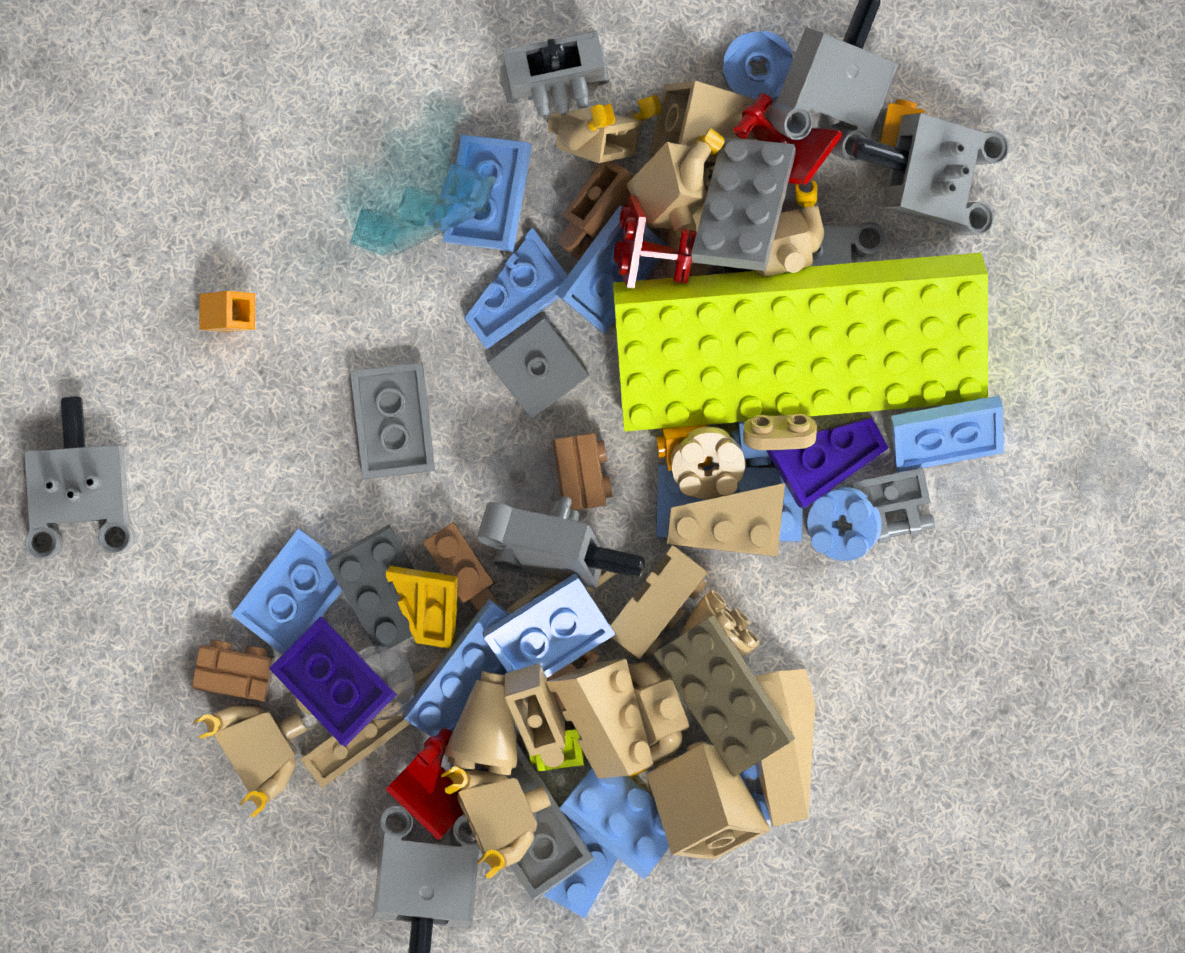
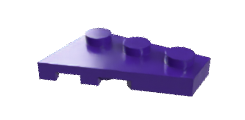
M864 417L818 430L816 442L808 448L766 451L797 506L806 508L889 447L873 419Z

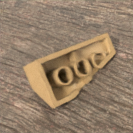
M783 670L755 676L795 737L792 742L756 763L771 825L776 827L808 819L815 701L807 670Z

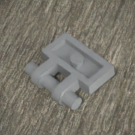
M923 467L851 483L852 488L860 490L868 496L866 499L871 502L873 508L876 506L880 513L881 533L878 539L879 544L889 542L891 537L910 534L911 537L922 535L924 530L935 528L933 515L929 514L919 517L917 506L931 503ZM905 509L906 520L892 523L886 522V512Z

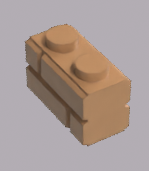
M596 433L552 440L561 497L571 498L570 509L579 511L607 506L606 498H612L613 495L610 476L602 477L600 465L601 462H607L604 440L597 441Z
M210 639L209 646L200 645L192 684L193 689L267 701L273 673L269 668L275 662L274 657L267 656L268 649L246 646L245 652L231 650V642Z

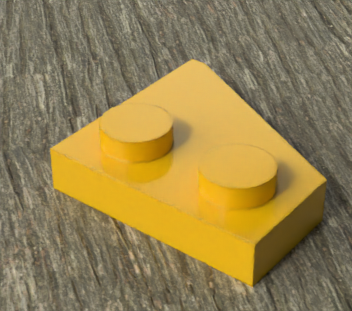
M390 566L386 570V578L388 582L392 581L400 597L397 603L402 614L409 621V629L415 642L451 649L455 644L458 576Z

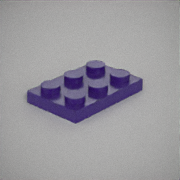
M321 616L269 668L344 747L397 695Z

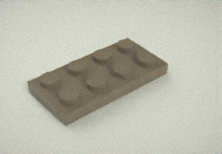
M714 614L653 653L668 677L672 679L675 688L734 777L795 739Z

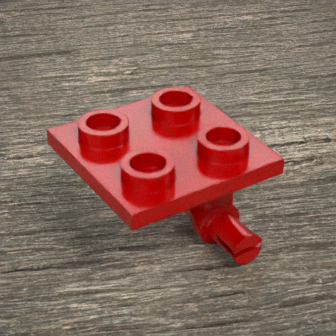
M760 93L756 101L743 110L742 119L733 129L735 135L741 139H746L752 130L758 141L794 144L796 154L788 183L807 185L843 136L841 131L812 128L803 139L794 140L779 134L764 116L766 110L772 105L771 97L765 93Z
M629 195L628 206H622L619 218V227L624 228L622 242L616 241L613 257L614 263H618V274L623 276L627 288H635L640 256L676 260L673 281L681 283L682 280L683 283H688L691 263H693L691 253L697 232L689 229V232L687 229H682L679 249L642 241L646 216L637 196Z
M447 728L441 729L436 736L429 737L424 743V749L416 755L415 759L385 789L438 840L464 814L458 802V792L461 790L459 789L452 794H447L445 788L453 785V781L450 777L441 776L442 773L446 772L441 767L445 748L452 735V731Z

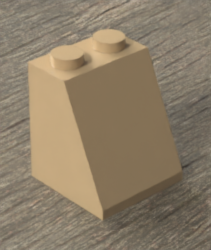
M699 81L664 85L660 103L662 111L657 116L648 155L654 156L666 142L693 147L695 140L701 135L705 136L710 128L723 137L739 138L735 135L733 129L742 119L743 110L747 106L752 105L756 99ZM768 108V109L766 110V112L764 113L765 118H766V116H767V112H768L769 108ZM751 130L746 139L757 140ZM718 152L715 155H709L704 163V168L709 169L715 166Z
M707 742L694 743L687 747L686 753L679 757H670L662 760L658 768L647 773L672 855L715 860L770 831L766 819L740 774L735 777L733 776L714 745H708Z

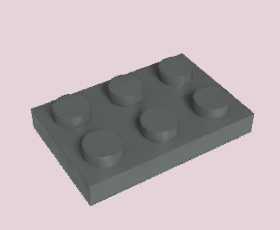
M390 524L325 559L326 564L378 655L412 637L409 621L402 614L397 603L400 597L393 582H388L386 570L390 566L414 569Z

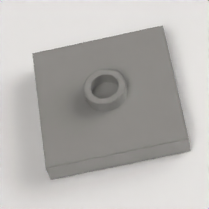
M545 318L487 362L532 420L589 376Z

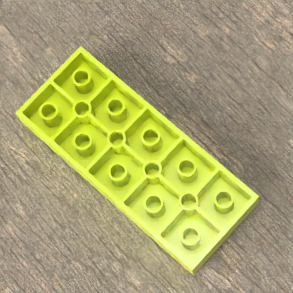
M981 252L804 267L796 273L784 272L772 276H762L756 271L689 276L688 283H683L682 280L681 283L673 281V278L639 280L635 282V288H627L625 282L613 283L624 432L746 422L757 415L783 416L799 413L806 416L951 405L973 401L978 398H988V272Z

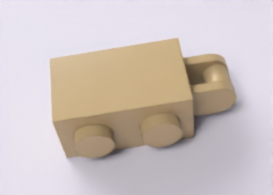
M537 663L505 673L504 697L530 756L540 754L545 765L549 767L560 766L564 761L565 720L553 692H550L545 683L548 681L541 664Z

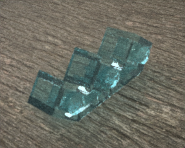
M451 164L440 195L420 187L406 186L396 217L376 209H361L350 243L382 256L398 255L485 212L496 177L465 165Z

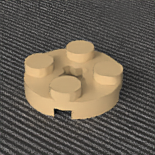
M702 427L689 432L687 438L680 444L679 442L676 444L671 454V469L674 480L679 485L683 494L698 499H713L731 495L737 490L738 483L744 474L745 459L741 446L735 439L730 437L728 432L716 427ZM708 456L712 457L714 463H717L710 470L698 467V463L705 462V457Z

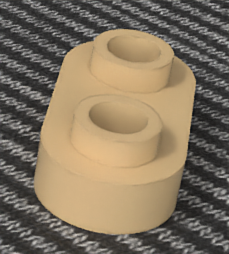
M799 413L783 416L757 415L747 420L743 428L744 443L755 450L804 449L812 446L816 442L817 436L816 422L810 417Z

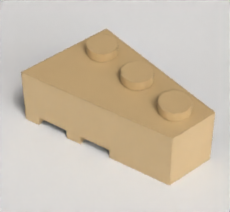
M785 483L671 507L666 545L777 557Z
M672 545L610 625L615 633L611 638L639 660L644 654L650 658L663 641L658 635L666 625L672 629L685 613L680 607L688 597L693 600L696 599L707 584L703 578L708 572Z
M626 659L596 662L545 682L550 692H556L565 708L561 712L566 721H572L580 735L577 741L597 778L630 776L653 765Z

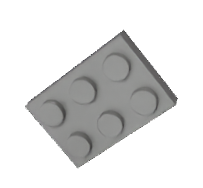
M423 363L350 371L362 478L372 479L436 471Z

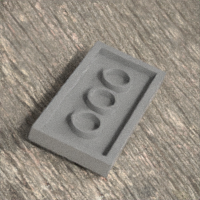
M724 137L725 142L717 155L693 245L692 261L693 263L766 271L796 154L795 145Z
M516 740L517 765L516 768H512L511 775L506 776L509 779L517 778L523 793L543 786L551 803V806L533 813L537 822L534 841L522 859L510 865L531 899L536 901L595 858L566 814L559 809L560 805ZM476 763L475 769H466L465 771L480 770L489 772V769L483 768L484 764Z

